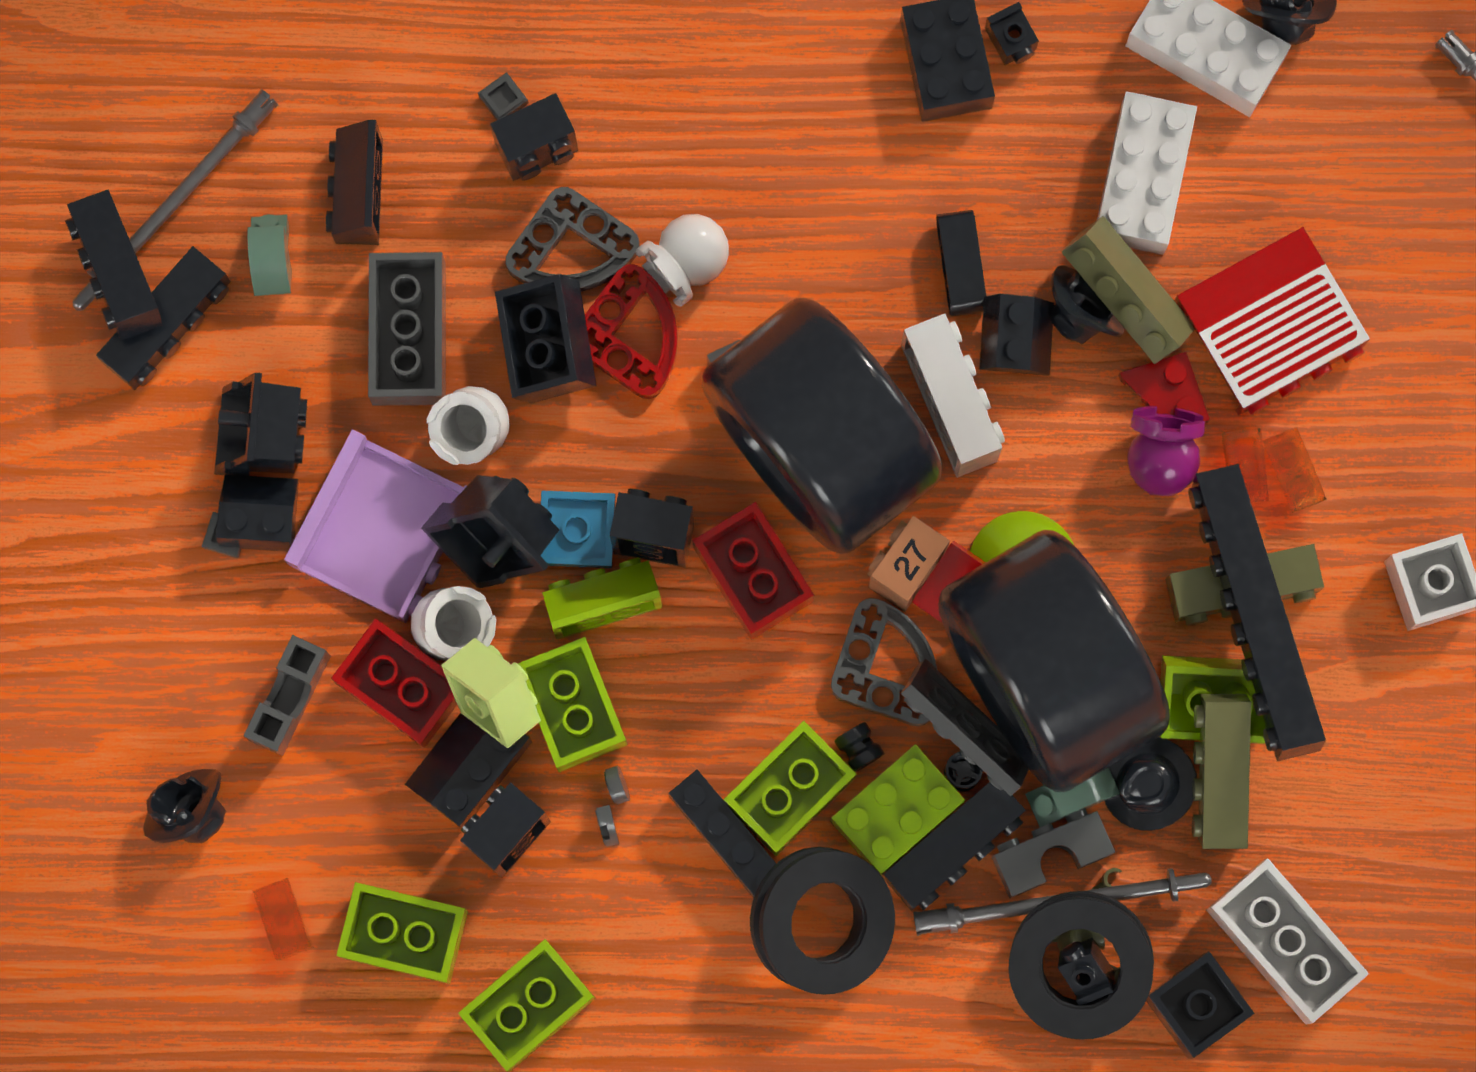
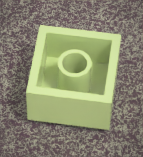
M474 638L441 665L460 712L506 748L513 745L541 721L535 706L538 701L528 689L526 683L528 680L526 672L519 664L515 662L510 664L504 660L501 653L494 646L489 645L487 647Z

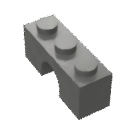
M292 635L276 667L278 674L272 690L263 703H259L245 731V738L281 756L284 755L331 657L325 649Z
M1086 808L1066 816L1067 824L1054 829L1052 823L1031 831L1033 838L1021 844L1018 838H1014L998 845L999 853L995 854L992 860L1009 899L1047 882L1041 869V858L1044 852L1049 849L1060 848L1067 851L1072 856L1077 869L1113 855L1115 850L1098 811L1088 815Z

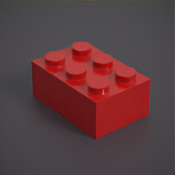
M756 502L692 540L694 550L751 640L814 602L815 595Z
M376 618L331 677L335 684L423 748L428 745L457 705L441 665Z

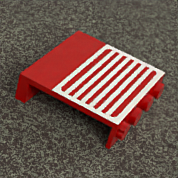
M1304 227L1180 293L1174 300L1181 310L1186 313L1239 403V407L1236 410L1238 416L1246 411H1249L1250 415L1258 413L1270 405L1268 399L1279 393L1282 398L1289 396L1301 388L1299 382L1310 376L1315 381L1327 375L1333 370L1331 365L1341 359L1348 363L1364 353L1362 348L1370 340Z

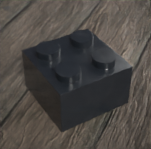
M556 93L490 123L495 145L513 181L519 178L522 181L529 180L540 174L541 168L551 163H554V165L566 163L574 157L573 153L578 151L575 130Z
M1210 952L1202 954L1149 993L1146 1000L1188 1059L1195 1058L1255 1014Z

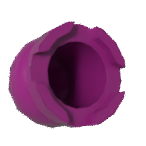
M1157 406L1140 407L1133 410L1130 427L1140 432V434L1133 439L1127 460L1130 475L1138 487L1150 495L1172 496L1184 490L1194 481L1200 466V451L1193 439L1204 435L1205 421H1203L1202 415L1175 408L1174 415L1157 414Z

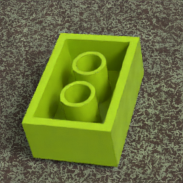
M585 637L517 663L528 676L526 681L528 689L538 701L535 706L541 719L539 725L558 772L628 745Z
M803 721L724 798V802L752 833L777 856L855 779L856 773Z
M915 744L831 817L830 822L863 860L872 865L882 876L964 803L965 799Z
M355 882L336 956L450 984L468 910Z
M544 939L458 1014L507 1072H511L596 998L550 943Z

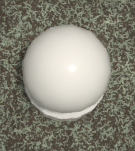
M686 214L672 220L661 233L659 245H655L652 241L647 240L636 249L635 253L639 257L645 256L647 262L642 265L644 270L658 282L665 293L671 290L677 296L673 300L674 303L682 307L693 297L691 286L705 285L716 279L724 270L729 256V244L722 227L714 220L700 214Z
M473 386L455 390L453 393L442 397L432 406L426 424L428 423V433L431 439L429 444L441 459L453 465L478 463L487 456L492 455L503 445L510 426L508 409L500 397L485 388Z
M461 586L441 588L429 592L418 602L411 615V633L419 649L435 660L447 661L474 638L488 647L495 636L496 617L492 615L491 608L485 600L486 597L473 588Z

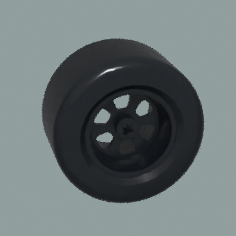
M796 298L788 302L710 363L703 372L702 388L705 396L733 442L792 516L830 551L844 554L855 550L930 491L941 478L942 462L938 450L908 400L860 340L834 314L814 300Z
M1042 530L1034 533L947 585L942 590L938 598V610L945 631L959 661L1005 738L1027 768L1048 789L1054 792L1070 791L1160 737L1167 730L1170 722L1169 704L1160 679L1144 646L1120 605L1098 573L1082 553L1063 535L1052 530Z

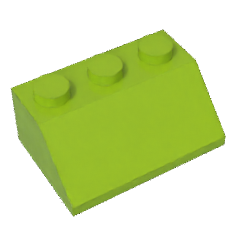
M634 558L620 563V569L606 573L605 569H598L584 574L585 580L571 584L570 580L566 579L548 585L549 591L542 592L556 639L662 608L661 596L649 560L641 563L640 558Z
M1162 655L1160 682L1169 704L1170 722L1167 730L1160 737L1166 739L1200 740V728H1195L1194 707L1195 705H1201V694H1246L1251 701L1250 743H1265L1263 730L1267 728L1263 715L1258 716L1255 712L1252 700L1255 690L1252 680L1247 681L1244 677L1241 664L1242 659Z

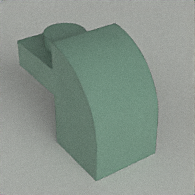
M268 214L261 217H251V227H248L247 240L254 296L291 293L292 268L288 250V216Z
M1109 768L1067 792H1054L1043 785L1025 795L1039 827H1042L1077 811L1097 805L1120 793Z

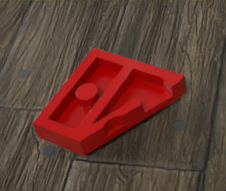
M1187 352L1164 358L1156 364L1152 362L1119 373L1120 381L1124 385L1127 384L1142 399L1141 402L1146 407L1157 406V414L1174 415L1175 408L1202 415L1205 423L1210 421Z

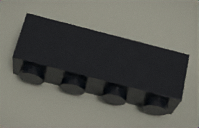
M109 189L67 204L71 218L66 219L65 223L72 241L79 239L82 248L77 249L84 270L91 268L95 277L89 279L96 299L104 298L107 305L106 308L101 310L108 329L116 328L120 339L124 340L162 326L157 304Z
M192 246L152 291L163 325L121 340L118 332H116L96 354L97 358L133 390H136L139 385L145 386L156 374L157 369L155 367L164 357L166 359L170 358L181 345L179 340L188 330L194 331L205 318L203 313L212 303L218 304L229 291L228 285L231 281L225 272Z
M697 769L668 793L669 797L754 898L761 881L776 863Z
M989 782L890 868L882 878L911 911L917 906L925 910L939 897V894L935 891L945 881L952 886L968 872L964 865L975 856L978 861H981L996 847L991 841L1001 832L1008 837L1024 822L1020 819V816L1026 810L1013 795L1010 796L1005 790L997 789Z

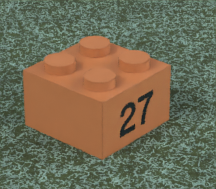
M912 516L908 524L904 521L898 524L889 538L890 542L888 545L891 548L887 554L882 551L878 553L868 568L869 572L867 574L871 577L868 588L904 612L910 606L948 549L950 540L915 516Z

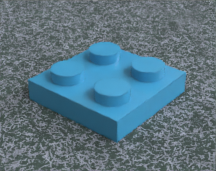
M541 491V505L552 514L551 521L559 529L553 540L541 554V557L549 566L612 568L613 549L610 531L615 512L616 496L614 493Z

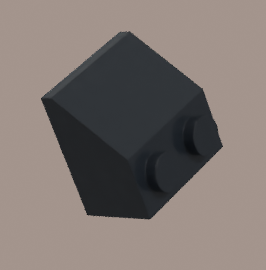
M1010 294L985 296L983 302L979 370L1050 375L1053 330L1051 311L1054 303L1031 296Z
M225 475L218 509L216 539L219 547L288 552L295 537L299 479Z

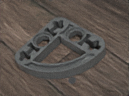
M559 187L550 193L508 251L506 266L509 274L523 284L556 275L541 272L539 269L569 229L611 257L605 263L591 270L565 275L579 280L580 290L586 291L607 283L619 269L631 264L637 257L635 252L640 247V242L637 234L627 225L569 187ZM569 197L571 198L570 204L573 209L579 213L582 206L586 209L580 213L577 223H573L575 214L568 209L558 212L556 200L564 201ZM598 216L604 221V227L599 233L591 234L584 229L583 224L588 217ZM539 225H548L553 229L554 235L550 241L540 243L533 237L535 228ZM611 226L615 227L612 232L613 236L623 241L626 237L630 238L629 242L632 248L630 251L623 249L621 252H617V243L609 237L605 244L601 242L608 236ZM526 241L534 249L542 252L540 255H537L533 250L528 258L531 267L529 269L522 267L520 270H516L517 265L514 258L519 257L522 259L529 251L528 246L524 245Z
M865 599L858 604L832 677V693L838 700L912 726L925 725L930 720L923 714H920L918 719L911 717L912 710L902 706L901 714L893 712L899 702V692L903 691L904 685L869 674L886 623L893 626L904 636L914 650L919 664L924 659H927L937 669L931 647L921 630L903 612L879 599ZM871 606L876 607L877 615L882 617L881 621H873L869 632L877 633L876 639L865 633H854L855 627L863 630L866 617L861 615L862 610L869 611ZM862 640L869 645L870 654L866 659L855 660L851 657L849 646L854 641ZM847 675L854 677L853 683L863 688L864 680L872 682L866 693V702L858 700L862 692L850 690L848 695L841 693L842 686L837 684V681L845 680ZM887 687L891 690L893 701L889 706L879 707L875 705L872 700V693L876 688Z

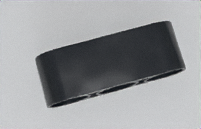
M973 210L937 214V233L950 317L983 313L986 290Z

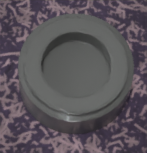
M617 765L606 769L604 777L613 802L618 805L630 801L628 787L620 767Z

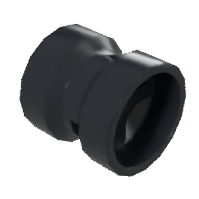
M866 722L857 725L834 740L839 750L846 752L849 758L848 765L854 772L865 768L885 754L881 746L874 743L870 738L871 730Z
M957 752L947 761L944 768V777L957 791H969L979 782L983 770L977 764L969 763L960 752Z

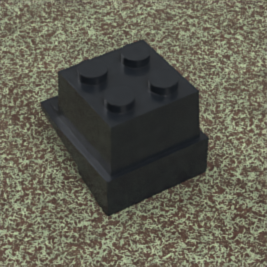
M253 373L240 382L232 381L224 386L218 418L219 430L214 474L250 476V472L294 473L295 463L302 464L304 435H298V427L306 428L308 399H301V388L263 383L261 380L262 373Z
M477 475L452 503L443 502L421 527L429 538L477 588L503 584L509 578L546 570L549 564L541 557V554L559 531L558 527L551 521L552 514L544 506L534 503L527 495L529 493L528 488L516 478L507 479L498 476Z

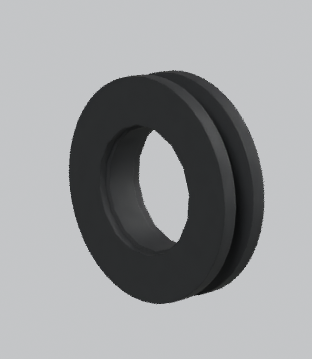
M827 847L802 849L786 856L775 864L761 881L755 893L750 913V931L753 945L764 966L779 980L806 992L823 995L850 990L869 978L884 960L890 948L895 928L893 899L880 873L860 857ZM820 883H835L849 895L853 906V926L848 939L836 952L826 957L810 958L796 946L792 935V915L797 902L808 889Z
M1073 891L1053 896L1030 911L1015 934L1009 957V979L1013 993L1023 1011L1036 1024L1053 1034L1083 1040L1103 1037L1118 1031L1140 1012L1152 986L1154 956L1148 933L1130 909L1109 896L1090 891ZM1087 929L1101 934L1113 944L1120 959V973L1117 982L1113 985V992L1082 1006H1079L1076 1000L1062 996L1051 987L1043 970V956L1047 946L1055 937L1069 930Z

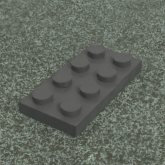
M924 659L914 669L901 693L905 697L907 705L916 713H922L932 722L934 730L941 737L950 739L959 747L960 753L965 760L973 765L977 764L987 774L988 780L994 787L999 790H1005L1012 796L1022 786L1029 769L1017 755L999 727L927 659Z

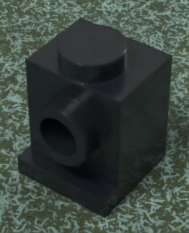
M1019 2L987 17L985 30L1004 65L1013 61L1016 64H1020L1035 54L1034 51L1037 49L1039 40L1026 19ZM1017 29L1021 36L1012 38L1008 32Z
M1093 937L1083 942L1076 941L1070 943L1059 952L1058 969L1076 995V1002L1079 1006L1113 992L1115 972Z

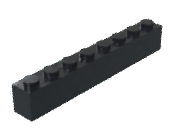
M1239 464L1197 473L1192 488L1188 489L1189 500L1194 510L1198 509L1202 521L1199 522V531L1203 543H1209L1212 555L1209 557L1211 571L1215 578L1220 577L1223 590H1220L1221 603L1225 612L1230 611L1234 622V624H1231L1232 638L1236 646L1241 645L1245 658L1241 661L1243 674L1247 681L1252 680L1255 694L1252 695L1253 706L1258 716L1263 715L1267 728L1263 730L1268 751H1274L1277 761L1319 752L1326 742V738Z

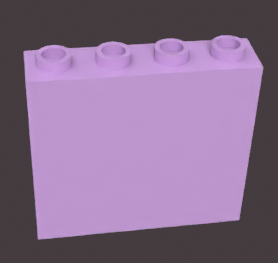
M352 429L284 560L289 566L406 623L418 602L423 598L420 595L427 583L432 585L441 569V565L437 562L443 551L429 538L421 527L443 502L452 503L467 485L462 487L368 441L365 435Z

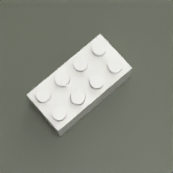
M1150 0L1131 30L1125 47L1250 117L1283 63L1291 45L1213 0Z
M1126 91L1121 104L1097 220L1104 216L1130 248L1164 255L1171 236L1197 106Z
M944 313L904 329L901 347L954 473L958 478L997 462L1002 450L1001 443L1005 442V438L998 422L992 423L987 410L991 406L983 388L977 389L973 376L976 375V369L969 354L963 356L959 343L962 342L959 328L955 321L949 323Z
M1268 858L1260 862L1206 909L1210 916L1305 1025L1313 1024L1369 974Z

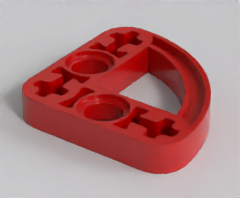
M628 264L622 266L616 272L585 314L588 335L591 332H595V341L602 347H604L606 341L611 343L603 350L600 359L595 357L599 354V349L590 344L593 365L635 395L643 399H651L661 393L674 368L678 346L677 325L669 299L658 282L642 267ZM636 274L638 275L640 287L631 286L625 293V299L630 301L626 304L619 295L611 292L616 289L620 294L625 288L623 277L631 278ZM644 294L647 295L654 305L662 326L663 343L657 366L613 336ZM608 301L615 302L620 306V314L613 320H606L599 313L601 306ZM621 351L627 355L628 363L623 369L615 370L608 365L607 359L612 352ZM635 362L640 363L636 368L637 372L647 377L650 373L654 374L653 380L656 385L654 388L647 386L645 389H641V380L634 374H631L630 380L624 378L632 371Z

